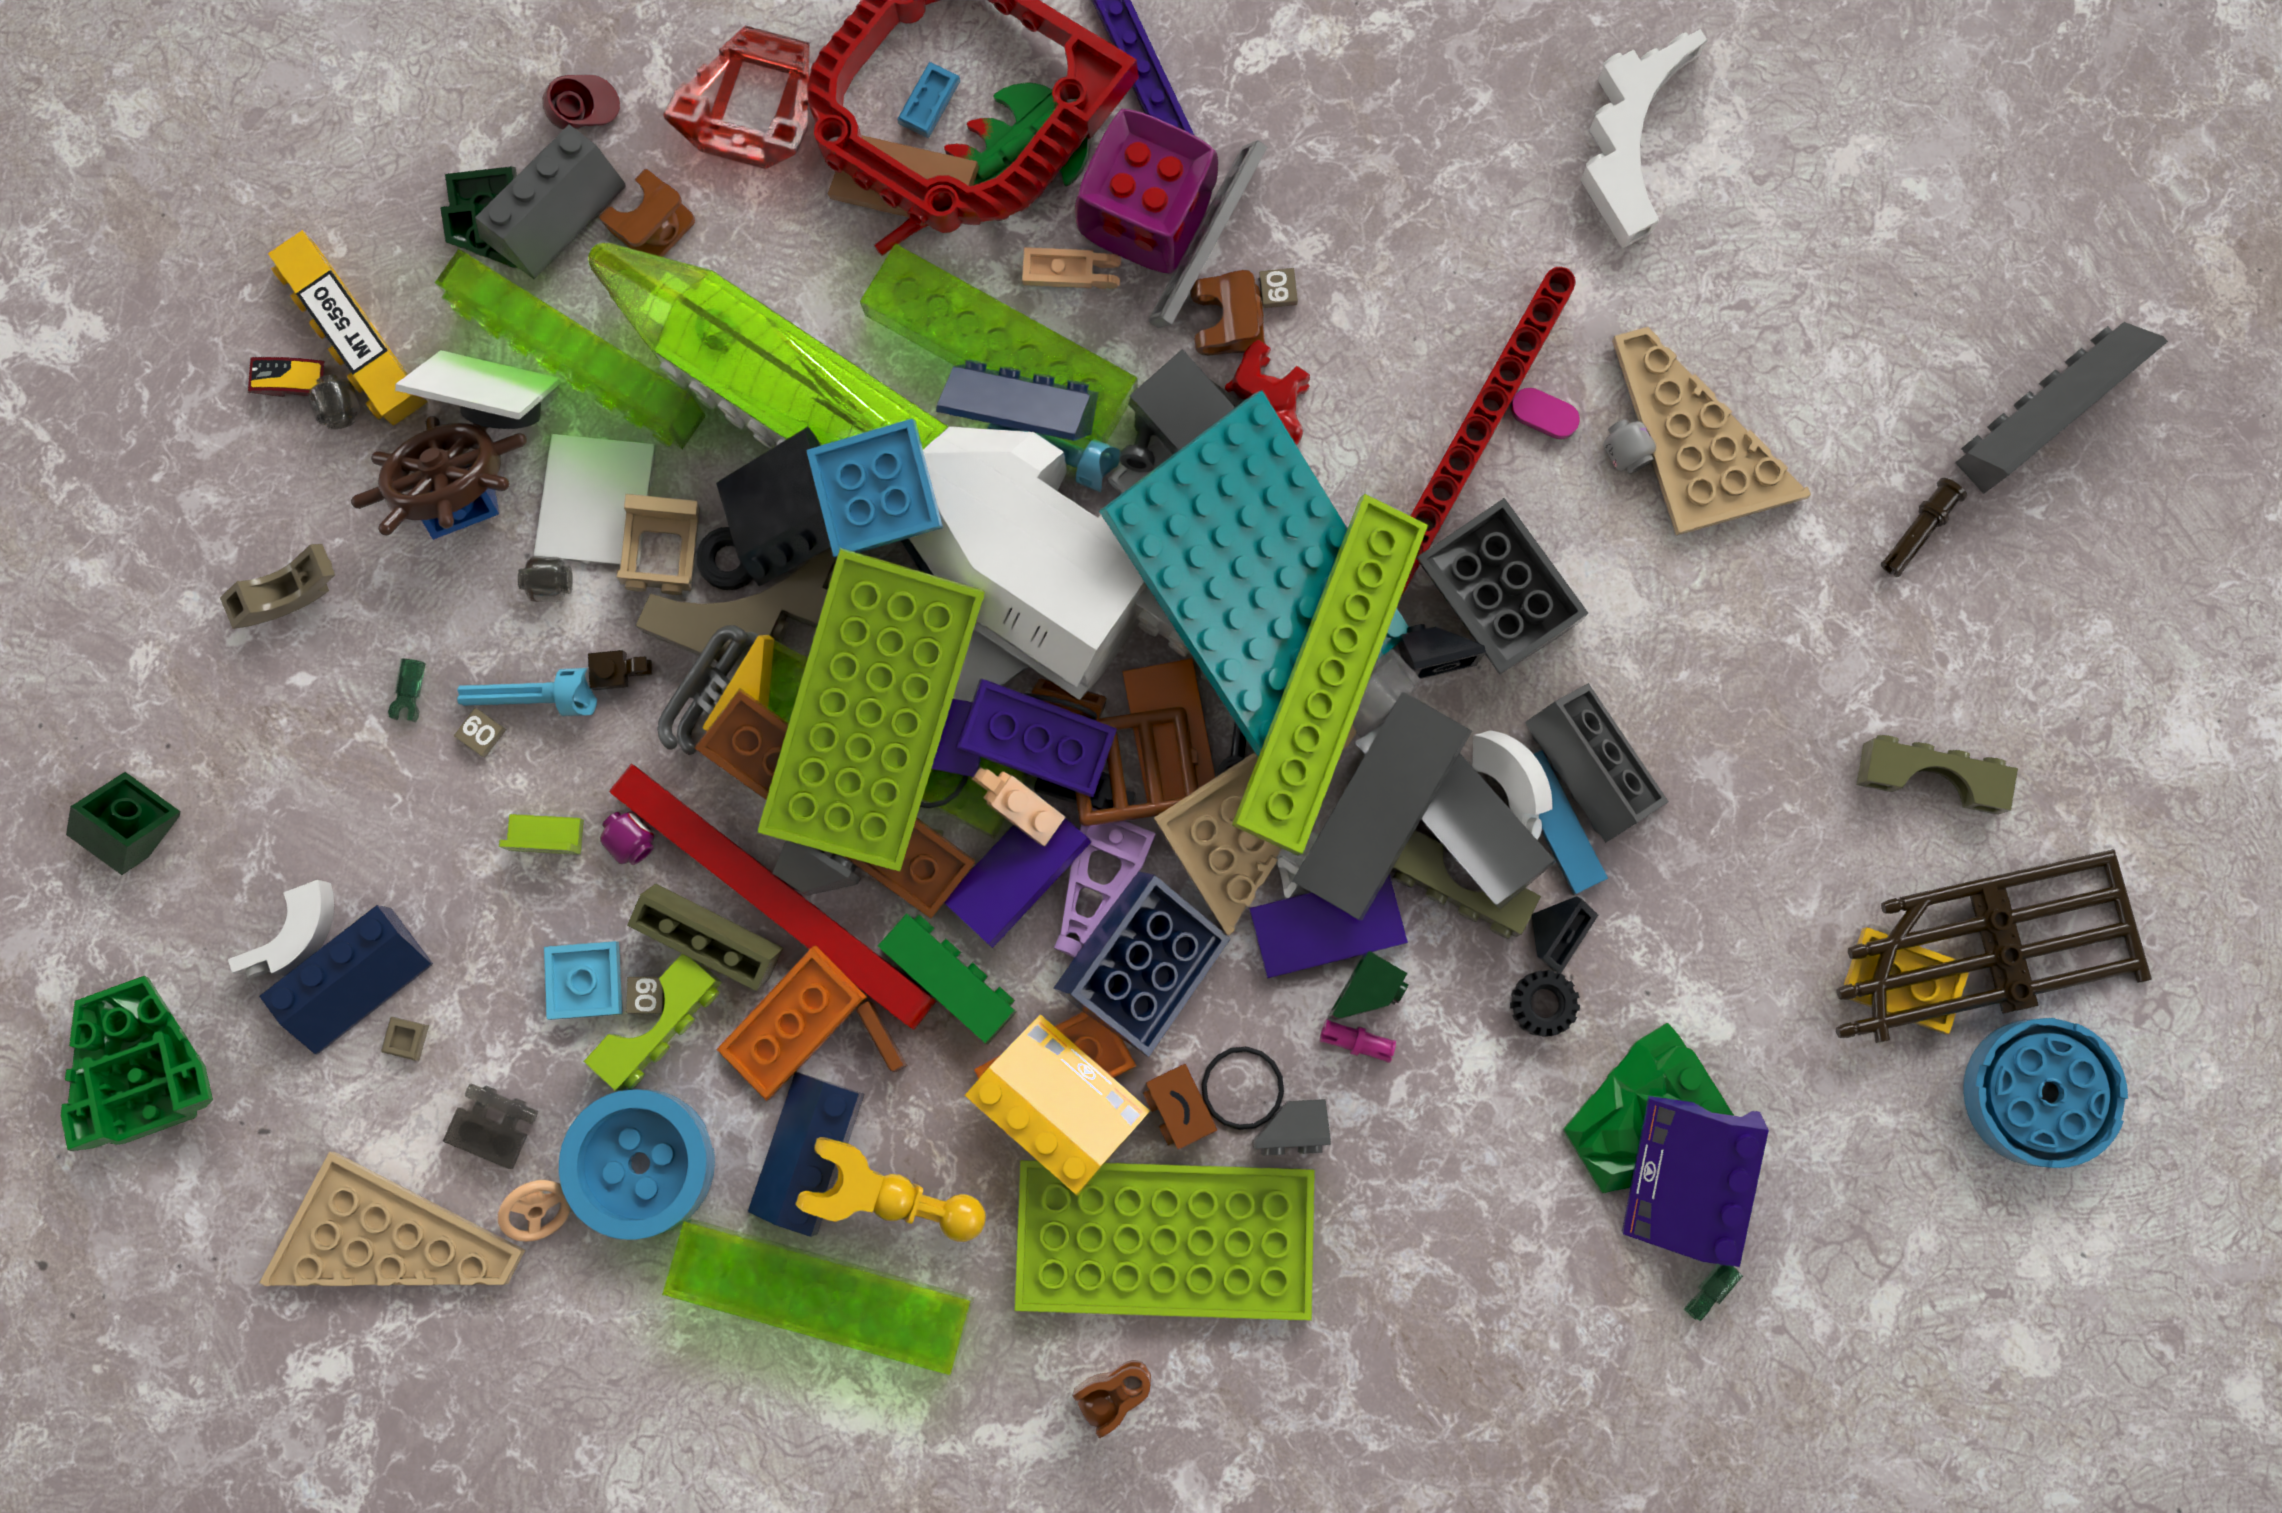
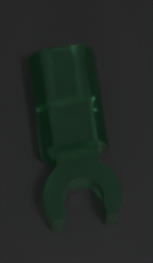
M401 658L394 692L397 698L389 706V718L398 720L400 710L407 707V720L417 722L420 712L416 705V698H420L426 663Z
M1717 1264L1698 1286L1701 1291L1689 1301L1684 1310L1693 1319L1701 1321L1708 1314L1714 1303L1720 1304L1743 1275L1733 1266Z

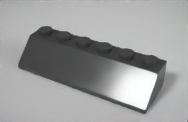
M2126 322L2120 324L2113 331L2107 326L2090 340L2095 345L2088 352L2081 348L2065 361L2069 368L2060 374L2055 369L2039 383L2043 389L2034 396L2029 391L2013 405L2017 409L2013 415L2008 417L2003 413L1987 426L1991 431L1989 435L1984 439L1977 435L1963 446L1961 450L1965 455L1955 463L1983 494L2009 476L2168 342L2166 338Z

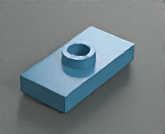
M929 61L897 118L898 124L929 139L960 83V76Z

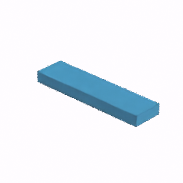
M1543 750L1533 755L1537 758L1547 776L1552 794V810L1539 814V819L1542 822L1541 832L1573 895L1608 879Z

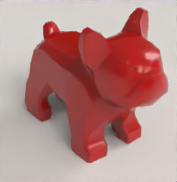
M1256 340L1244 352L1242 362L1237 368L1234 378L1225 385V391H1234L1242 401H1245L1256 392L1263 391L1291 438L1298 445L1304 430L1296 415L1297 397L1309 390L1310 385L1307 383L1310 381V374L1298 366L1282 379L1261 374V368L1266 367L1271 361L1267 357L1271 348L1260 340Z

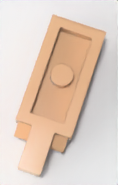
M980 767L972 780L988 791L983 797L987 801L986 804L1042 846H1046L1065 818L1063 814L1014 776L1003 771L999 776H996L990 770H984Z

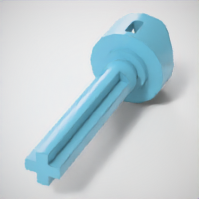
M991 423L988 425V429L1029 432ZM1036 433L1064 452L1065 463L1077 468V483L1100 493L1103 477L1119 465L1121 451L1096 439H1093L1084 450L1079 446L1056 437Z
M588 668L559 669L554 682L462 685L457 689L459 694L457 698L458 704L463 706L555 703L559 714L562 716L592 715L597 706V698L585 678Z

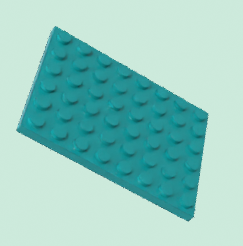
M1263 391L1254 393L1099 511L1258 757L1348 529ZM1397 608L1377 661L1401 641L1400 635L1407 633L1408 625Z

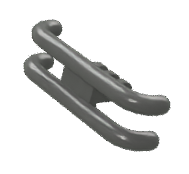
M726 625L715 632L658 720V737L665 748L672 750L679 744L682 751L687 755H692L696 752V749H694L696 744L691 737L693 726L704 710L709 715L715 707L714 702L719 701L723 694L721 691H725L730 683L726 676L743 650L748 646H752L759 634L745 632L736 625ZM732 639L733 641L715 667L710 666L724 644ZM689 697L693 698L694 700L680 720L676 739L672 733L673 722Z

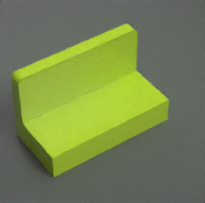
M509 814L507 840L500 839L499 847L516 852L581 855L584 819Z

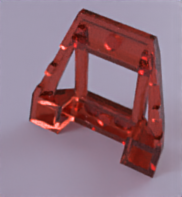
M745 25L719 49V55L710 64H702L696 70L697 75L688 84L683 82L676 88L663 116L670 125L699 151L767 169L796 155L808 130L809 103L807 84L810 76V43ZM743 62L789 74L776 114L767 132L723 121ZM726 67L710 112L709 98L700 95ZM795 102L793 119L788 120Z

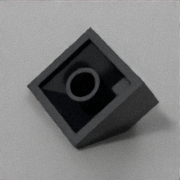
M1425 624L1408 627L1407 633L1400 635L1401 641L1398 643L1408 682L1477 666L1486 653L1485 646L1436 626L1426 629Z

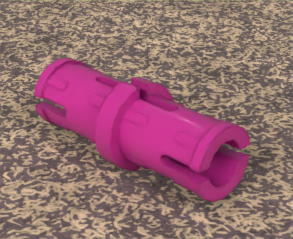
M1328 1019L1325 1020V1026H1323L1320 1035V1042L1350 1050L1352 1055L1358 1056L1360 1053L1386 1061L1387 1063L1391 1062L1392 1057L1390 1056L1394 1055L1396 1040L1365 1032L1366 1028L1360 1026L1355 1029Z

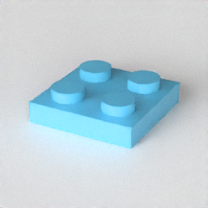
M619 942L544 947L547 1020L622 1014Z

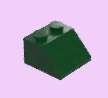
M124 772L70 806L66 835L116 872L123 875L149 858L180 817L181 811L127 772Z
M1371 951L1366 952L1361 957L1327 1018L1336 1021L1389 1006L1390 1003L1393 1005L1399 1003L1409 985L1404 982L1408 973Z

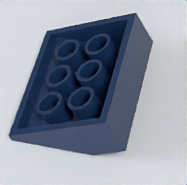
M1138 871L1102 918L1056 983L1054 989L1081 1011L1145 1056L1150 1057L1231 938L1156 875Z

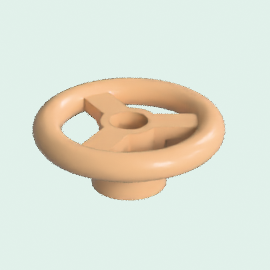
M535 1180L525 1183L509 1193L499 1208L498 1224L502 1232L513 1240L524 1242L536 1241L557 1231L568 1218L571 1208L565 1199L561 1184L551 1180ZM543 1191H549L552 1193L544 1194ZM560 1202V1209L557 1215L548 1224L541 1227V1218L545 1216L546 1211ZM510 1211L524 1214L528 1220V1230H519L512 1226L509 1220Z

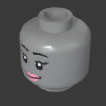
M1623 419L1608 429L1610 435L1605 439L1603 446L1617 470H1627L1631 474L1649 465L1654 460L1652 454L1656 451V444L1643 422L1629 423L1627 419Z

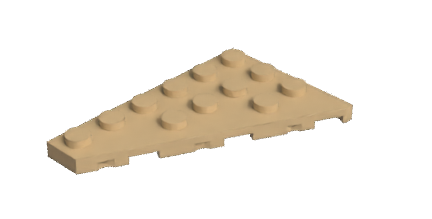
M1649 327L1614 336L1612 342L1638 421L1645 424L1656 444V451L1652 454L1654 458L1652 464L1676 536L1805 500L1811 496L1809 488L1807 486L1804 488L1787 471L1788 467L1781 460L1776 459L1771 454V450L1751 430L1747 431L1731 414L1732 411L1724 403L1716 399L1712 390L1696 374L1692 375L1676 359L1677 355L1670 348L1662 345L1660 338Z
M1353 725L1351 726L1350 732L1348 734L1343 749L1348 747L1351 740L1356 734V730ZM1255 752L1153 818L1227 936L1234 932L1236 922L1246 906L1249 907L1254 900L1257 888L1265 882L1278 861L1276 857L1282 849L1232 826L1258 759Z
M329 1152L259 1283L264 1286L505 1285L509 1283L525 1249L336 1152Z

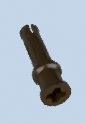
M1948 478L1939 479L1937 482L1938 488L1929 500L1923 501L1919 505L1918 517L1885 560L1881 562V567L1887 573L1892 575L1893 571H1895L1893 575L1900 577L1934 530L1949 521L1948 515L1958 502H1963L1967 497V492L1962 486Z

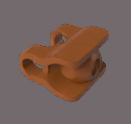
M644 169L635 178V181L644 192L643 202L640 206L630 212H620L613 207H607L599 216V219L611 234L626 245L643 262L648 265H654L694 225L695 217L682 204V198L675 189L660 180L648 169Z
M1239 270L1195 281L1190 290L1191 298L1195 303L1203 306L1216 305L1223 308V316L1218 324L1201 330L1195 335V349L1198 353L1207 356L1244 353L1256 340H1260L1265 344L1261 291L1259 286L1255 284L1253 273L1249 270Z
M1130 1360L1111 1372L1093 1375L1074 1388L1072 1396L1075 1401H1078V1406L1091 1426L1097 1427L1095 1433L1099 1439L1115 1430L1123 1421L1126 1413L1148 1397L1151 1387V1373L1143 1362ZM1135 1376L1142 1381V1384L1137 1388L1129 1389L1124 1384V1380L1127 1377Z

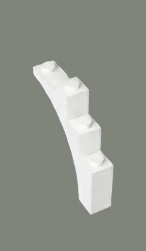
M1701 29L1690 35L1687 32L1682 33L1674 38L1668 47L1660 51L1658 48L1652 49L1643 55L1641 59H1639L1635 50H1632L1624 55L1617 53L1608 58L1603 64L1604 67L1598 82L1611 103L1604 105L1596 111L1589 129L1603 153L1596 155L1586 163V169L1582 175L1581 182L1622 249L1651 234L1659 221L1648 198L1641 172L1640 141L1643 122L1649 105L1659 89L1679 69L1700 56L1707 42Z

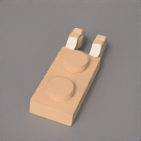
M1024 247L1022 282L1023 285L1075 288H1092L1094 286L1100 289H1114L1120 286V278L1111 274H1093V265L1099 268H1118L1121 265V257L1111 253H1094L1093 250Z

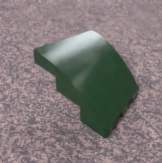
M510 166L445 174L449 206L440 207L446 243L469 250L509 267L518 268L480 239L475 217L517 176L516 167Z

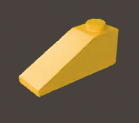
M758 635L702 728L704 730H708L739 688L768 708L774 649L773 637L770 635Z

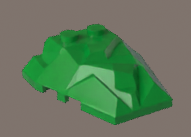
M141 976L75 1000L69 1046L74 1048L72 1069H66L65 1081L70 1082L68 1103L62 1104L60 1115L67 1150L93 1149L108 1143L115 1145L126 1144L192 1120L197 1116L198 1110L206 1108L213 1101L205 1064L178 1025L149 977Z
M1669 1023L1661 1025L1635 1041L1629 1048L1628 1054L1616 1068L1609 1072L1606 1076L1607 1079L1599 1089L1590 1095L1562 1129L1601 1193L1626 1189L1631 1186L1648 1096L1694 1102L1711 1113L1734 1116L1695 1052L1691 1048L1686 1047L1679 1034Z

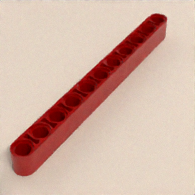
M1562 266L1554 267L1545 275L1411 513V517L1415 519L1427 518L1433 524V529L1425 532L1416 558L1432 545L1566 306L1576 284L1575 276L1568 268ZM1559 283L1564 287L1565 291L1562 293L1554 292L1549 284ZM1543 312L1547 315L1549 321H1537L1533 313ZM1526 341L1531 345L1532 350L1528 352L1522 351L1518 348L1516 342ZM1500 371H1511L1514 373L1516 380H1504L1500 375ZM1486 399L1494 400L1498 403L1500 409L1490 411L1485 408L1483 401ZM1477 429L1483 435V439L1480 441L1471 440L1467 436L1466 431ZM1453 458L1461 459L1465 462L1467 469L1463 471L1454 470L1449 464V460ZM1443 488L1448 491L1450 499L1440 501L1434 497L1432 490ZM1417 559L1413 563L1401 597L1404 595L1420 566Z
M632 763L609 790L619 801L809 949L817 946L853 984L911 1029H916L937 1002L923 989Z

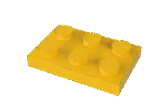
M1865 927L1861 930L1857 944L1863 943L1865 945L1870 941L1887 938L1888 935ZM1920 946L1897 950L1890 975L1956 959ZM1880 954L1875 956L1867 955L1866 958L1852 959L1844 985H1855L1857 982L1872 979ZM1969 972L1886 991L1887 1014L1961 997ZM1871 995L1856 996V998L1849 999L1872 1008ZM1956 1013L1916 1022L1915 1024L1942 1034H1950Z

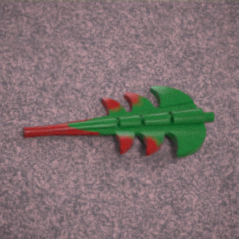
M1027 82L1013 84L996 92L993 95L995 101L1003 104L1013 113L1016 123L1010 127L1005 122L994 118H978L968 121V129L979 135L986 143V150L980 153L977 149L966 144L956 143L944 146L947 155L977 161L979 170L973 186L996 178L1017 159L1055 110L1052 89L1045 85ZM1087 137L1082 141L1077 151L1071 155L1066 165L1060 169L1064 186H1070L1083 172L1089 157V140ZM909 218L901 226L874 244V247L883 256L909 236L928 225H918Z

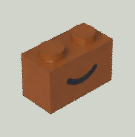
M1186 1063L1146 1082L1149 1090L1142 1093L1151 1111L1154 1112L1159 1109L1165 1123L1159 1125V1128L1168 1146L1175 1143L1179 1150L1217 1131L1216 1125Z

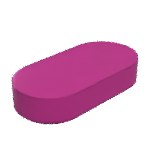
M1530 387L1520 390L1511 403L1512 415L1518 422L1552 438H1569L1579 426L1580 417L1574 406L1536 388Z

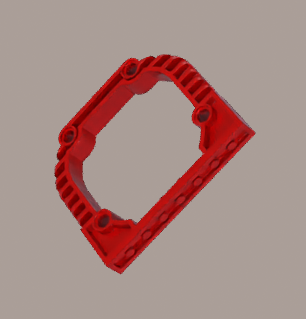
M861 0L857 4L855 11L844 20L842 27L831 36L832 39L829 43L822 47L819 56L810 69L807 93L810 111L816 123L814 126V136L821 154L825 158V162L831 169L837 173L844 171L852 176L853 181L866 191L869 189L874 190L890 207L896 208L899 206L918 225L924 226L927 224L941 233H950L957 230L962 223L965 225H980L981 222L1002 221L1009 218L1010 215L1027 209L1034 200L1044 193L1046 187L1056 178L1057 173L1066 165L1071 155L1081 146L1085 137L1091 140L1138 80L1137 59L1040 0H987L1000 13L1007 16L1010 14L1020 20L1031 32L1038 31L1063 46L1068 65L1067 76L1060 78L1052 89L1055 106L1053 113L1017 159L996 178L974 186H968L959 179L949 175H937L926 179L864 140L855 116L843 107L844 95L854 76L899 22L912 24L919 21L926 11V5L941 0ZM1069 99H1077L1071 103L1066 102ZM839 137L837 140L829 141L831 138ZM944 206L950 207L948 210L944 212L938 211L940 208Z

